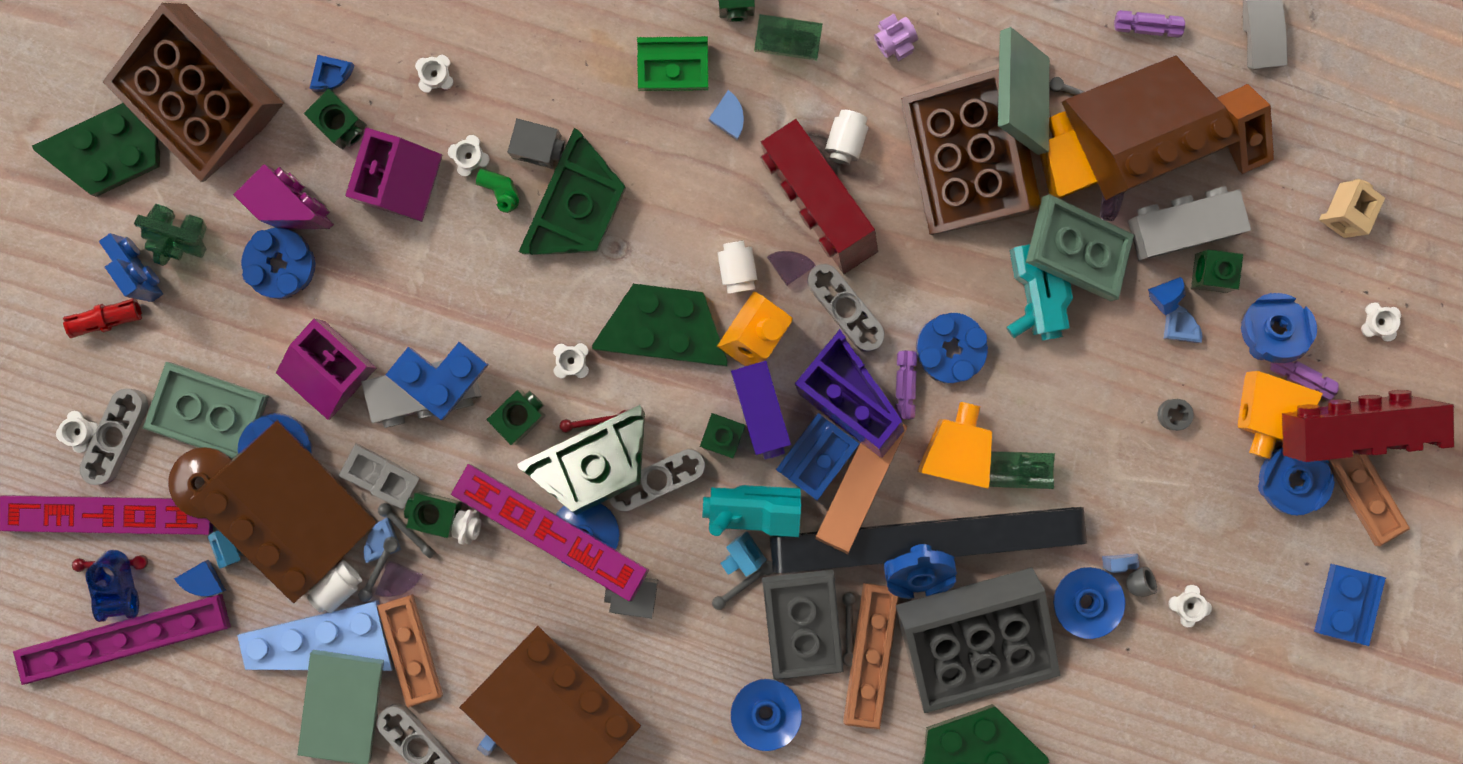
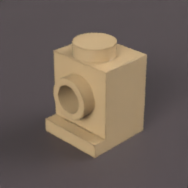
M1361 179L1340 183L1327 213L1321 214L1319 221L1343 238L1369 235L1385 197L1375 191L1369 182Z

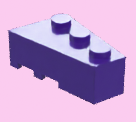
M839 329L795 382V386L801 397L882 458L904 432L903 422Z

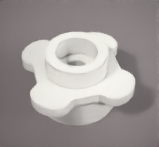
M439 55L437 58H420L416 62L415 67L421 79L418 86L423 92L429 93L432 89L436 88L448 90L452 87L453 79L449 76L448 67L450 66V60L448 57ZM433 71H437L436 77L431 76Z
M475 135L467 136L466 140H462L456 145L453 144L448 149V156L454 159L458 166L457 172L464 177L470 176L472 170L478 167H486L489 164V156L483 153L479 146L480 139ZM467 153L472 154V157L470 159H466L465 156Z
M1378 303L1367 305L1365 309L1367 313L1366 323L1361 327L1363 335L1366 337L1379 336L1384 341L1394 340L1397 336L1396 331L1400 326L1401 313L1396 307H1380ZM1379 319H1383V325H1379Z
M582 343L576 346L558 344L554 348L553 352L556 356L557 365L554 368V374L558 378H565L567 375H576L578 378L587 376L589 368L586 366V355L589 350L586 345ZM571 357L574 358L573 364L568 363V359Z
M71 411L68 413L67 419L57 429L56 437L60 442L72 446L73 451L82 453L88 449V442L94 436L98 424L84 419L80 411ZM77 428L80 429L79 435L75 434Z
M460 510L456 514L451 534L453 538L458 539L459 544L464 545L466 543L470 545L478 537L482 524L481 519H479V511Z
M1195 585L1186 586L1185 592L1178 597L1173 596L1169 600V608L1177 612L1181 618L1180 623L1185 627H1193L1195 622L1208 616L1212 610L1211 604L1200 595V589ZM1188 603L1193 604L1192 609L1187 608Z

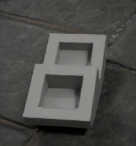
M1243 0V30L1248 32L1247 67L1259 69L1287 65V37L1282 0Z
M357 443L353 446L339 473V477L370 491L372 495L401 509L404 508L419 480L417 475Z

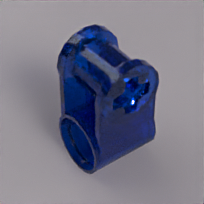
M118 550L105 551L86 572V582L91 597L93 616L98 622H104L108 617L126 616L128 619L135 618L139 613L140 602L133 581L130 561L123 552ZM103 567L109 568L113 575L107 574Z

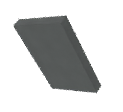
M833 569L762 577L773 680L844 672Z

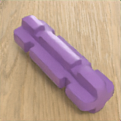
M1120 10L1116 13L1114 27L1118 32L1129 33L1130 30H1134V33L1163 36L1166 33L1167 37L1179 38L1184 33L1185 20L1181 16L1170 15L1169 18H1165V15L1142 12H1136L1133 15L1132 11Z
M902 350L897 354V366H900V369L897 371L896 399L899 400L895 411L901 419L911 420L915 417L916 406L913 405V399H916L917 371H914V366H917V353L915 351Z
M1298 361L1294 363L1271 362L1270 364L1272 372L1281 377L1287 375V380L1323 393L1321 398L1324 400H1332L1339 390L1338 382L1328 377L1321 378V373Z

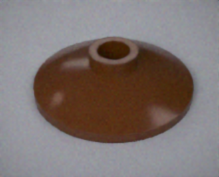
M207 447L192 449L180 456L170 471L168 481L169 492L175 505L189 516L206 518L189 502L196 490H198L195 486V480L198 477H202L206 483L232 459L220 450Z

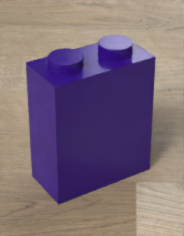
M762 361L732 370L731 375L755 455L762 453L764 460L785 454L784 447L791 445L767 362Z

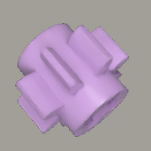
M892 14L879 22L878 28L880 32L876 33L874 38L878 48L886 58L894 54L896 59L900 61L913 53L912 51L915 48L912 43L918 40V36L907 17L898 21L895 14Z

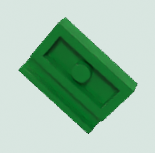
M708 36L637 37L638 91L709 90Z

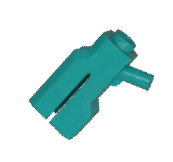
M1030 244L1010 249L1014 279L1024 285L1027 305L1024 309L1025 315L1006 327L1012 338H1016L1032 328L1033 335L1041 334L1042 341L1063 337L1062 330L1070 328L1067 307L1073 300L1071 284L1026 263Z
M739 485L733 489L711 487V497H703L702 518H709V532L714 536H720L725 529L763 531L770 536L799 537L801 488Z

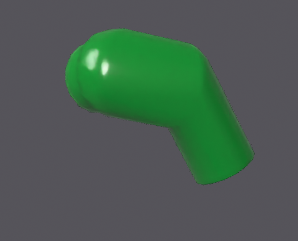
M482 168L479 170L476 185L493 190L498 202L496 204L497 208L501 212L509 213L515 210L519 205V195L513 180L507 176Z

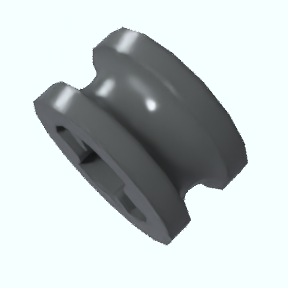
M1169 399L1160 405L1157 416L1158 421L1163 427L1179 431L1190 426L1194 413L1191 405L1185 400ZM1181 407L1179 413H1183V419L1181 421L1175 420L1171 423L1170 419H1172V416H1168L1169 409Z

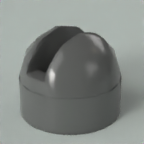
M1148 567L1136 569L1129 574L1126 585L1131 594L1137 597H1147L1157 593L1156 579Z

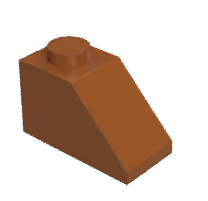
M1249 84L1217 97L1226 107L1240 137V141L1228 146L1238 170L1244 174L1273 161L1271 105Z

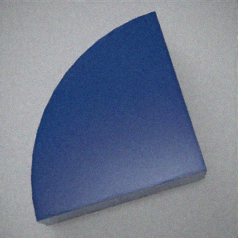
M317 55L310 89L316 92H325L328 88L330 90L338 88L350 77L355 65L352 62Z
M1181 277L1148 289L1150 300L1164 315L1175 311L1179 307L1178 303L1186 296L1184 281Z
M209 560L203 561L174 578L182 589L197 596H212L226 591Z

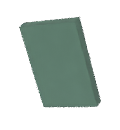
M1009 27L1000 31L998 127L1034 153L1040 155L1049 152L1050 58L1016 30Z
M1049 194L1042 197L1026 263L1109 301L1119 300L1134 234Z
M165 362L143 429L199 448H214L224 452L233 459L238 454V442L242 432L249 423L263 416L269 395L172 362Z
M312 650L309 658L298 756L353 764H369L371 762L384 660Z

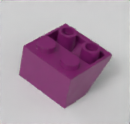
M366 128L345 196L356 203L423 222L443 155L403 138Z
M263 164L233 194L259 221L275 228L330 229L334 225L326 217L330 211L315 197L312 198L306 192L302 193L301 191L305 186L293 174L287 173L281 167L274 170Z
M314 318L289 345L276 374L321 415L330 420L362 385L361 381L367 380L377 367L326 321Z

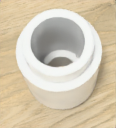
M841 110L839 117L834 118L825 151L831 154L829 158L831 161L850 165L851 161L859 160L868 131V126H866L868 118L850 110Z
M744 241L723 244L724 251L717 252L722 284L726 285L727 293L755 289L754 280H757L752 247H745Z
M342 560L309 590L310 595L307 599L317 611L323 612L326 610L332 613L358 590L357 585L362 582V579L349 563Z

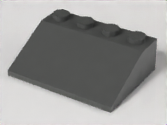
M1033 568L895 605L924 713L1060 676L1046 593Z

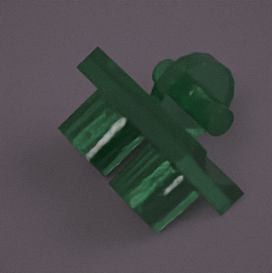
M759 14L754 52L817 61L823 23Z
M155 204L147 217L138 214L134 225L141 228V237L147 240L145 250L153 252L154 263L164 266L170 258L181 260L183 252L203 258L207 249L202 240L207 226L202 218L190 214L186 215L179 228L171 225L175 218L173 210Z
M991 451L989 487L1054 489L1055 453Z

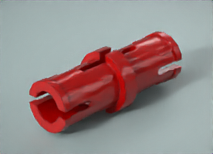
M133 298L107 306L98 304L92 310L64 316L63 326L69 338L100 330L101 332H108L114 326L141 320L142 311L137 299Z

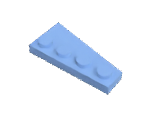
M379 600L335 610L332 613L318 614L238 634L237 637L245 670H308L310 653L312 650L381 659L384 660L383 671H392L395 668L377 609Z

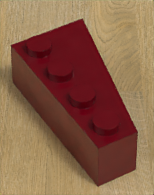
M794 119L761 141L764 155L760 158L771 175L775 172L782 181L779 186L790 202L793 200L796 202L801 210L799 215L810 230L814 229L819 237L818 242L829 258H833L843 275L878 253L875 228L797 119Z
M1392 390L1388 392L1387 397L1361 395L1358 396V401L1356 402L1338 399L1328 401V406L1325 407L1314 404L1297 406V411L1282 413L1283 456L1304 462L1352 458L1353 453L1383 455L1387 454V449H1406L1408 452L1424 450V443L1436 445L1441 449L1454 447V404L1412 396V391Z

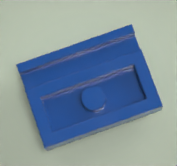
M817 413L776 470L814 499L818 500L859 446V443L821 414Z
M1330 564L1314 632L1369 646L1386 577Z

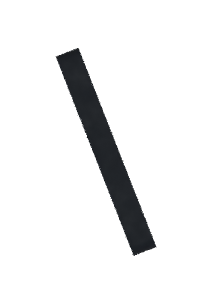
M1084 507L861 527L848 554L816 540L818 531L799 533V537H769L773 573L884 564L889 560L910 553V549L919 544H927L931 546L932 551H941L953 557L1087 543Z

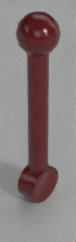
M617 415L573 422L564 419L560 422L559 428L563 433H569L574 428L599 425Z
M144 555L136 556L133 559L85 561L84 559L77 558L72 562V569L76 572H82L85 568L133 566L135 569L141 570L147 567L148 559Z

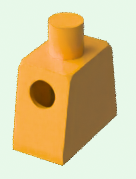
M1066 111L1050 117L1049 128L1053 138L1049 140V152L1040 154L1049 194L1061 199L1098 182Z
M753 291L717 347L743 366L765 361L780 341L793 318L771 301Z
M1260 371L1246 372L1238 428L1255 434L1249 453L1261 458L1271 459L1276 441L1283 443L1282 413L1297 411V406L1318 405L1323 393Z
M960 402L955 422L939 419L918 467V472L988 489L992 431L976 427L980 406Z

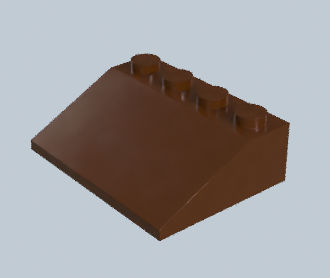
M161 3L103 80V83L200 182L206 181L259 134L284 104L187 4Z
M1177 55L1061 102L1105 200L1214 154L1240 141V137L1226 107Z
M999 69L901 98L930 235L1011 219L1038 212L1040 209L1041 201L1030 149L998 127Z
M278 419L196 490L189 501L293 604L317 584L377 523V520Z
M539 626L517 646L459 707L517 764H607L641 727L618 702Z

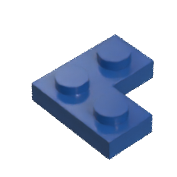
M109 233L99 240V243L112 260L111 263L105 266V269L125 297L153 302L163 295L158 287L160 283L158 276L149 266L144 267L137 257L140 251L130 238Z
M462 342L456 344L438 368L434 367L414 349L407 347L385 375L436 417L444 420L489 364Z

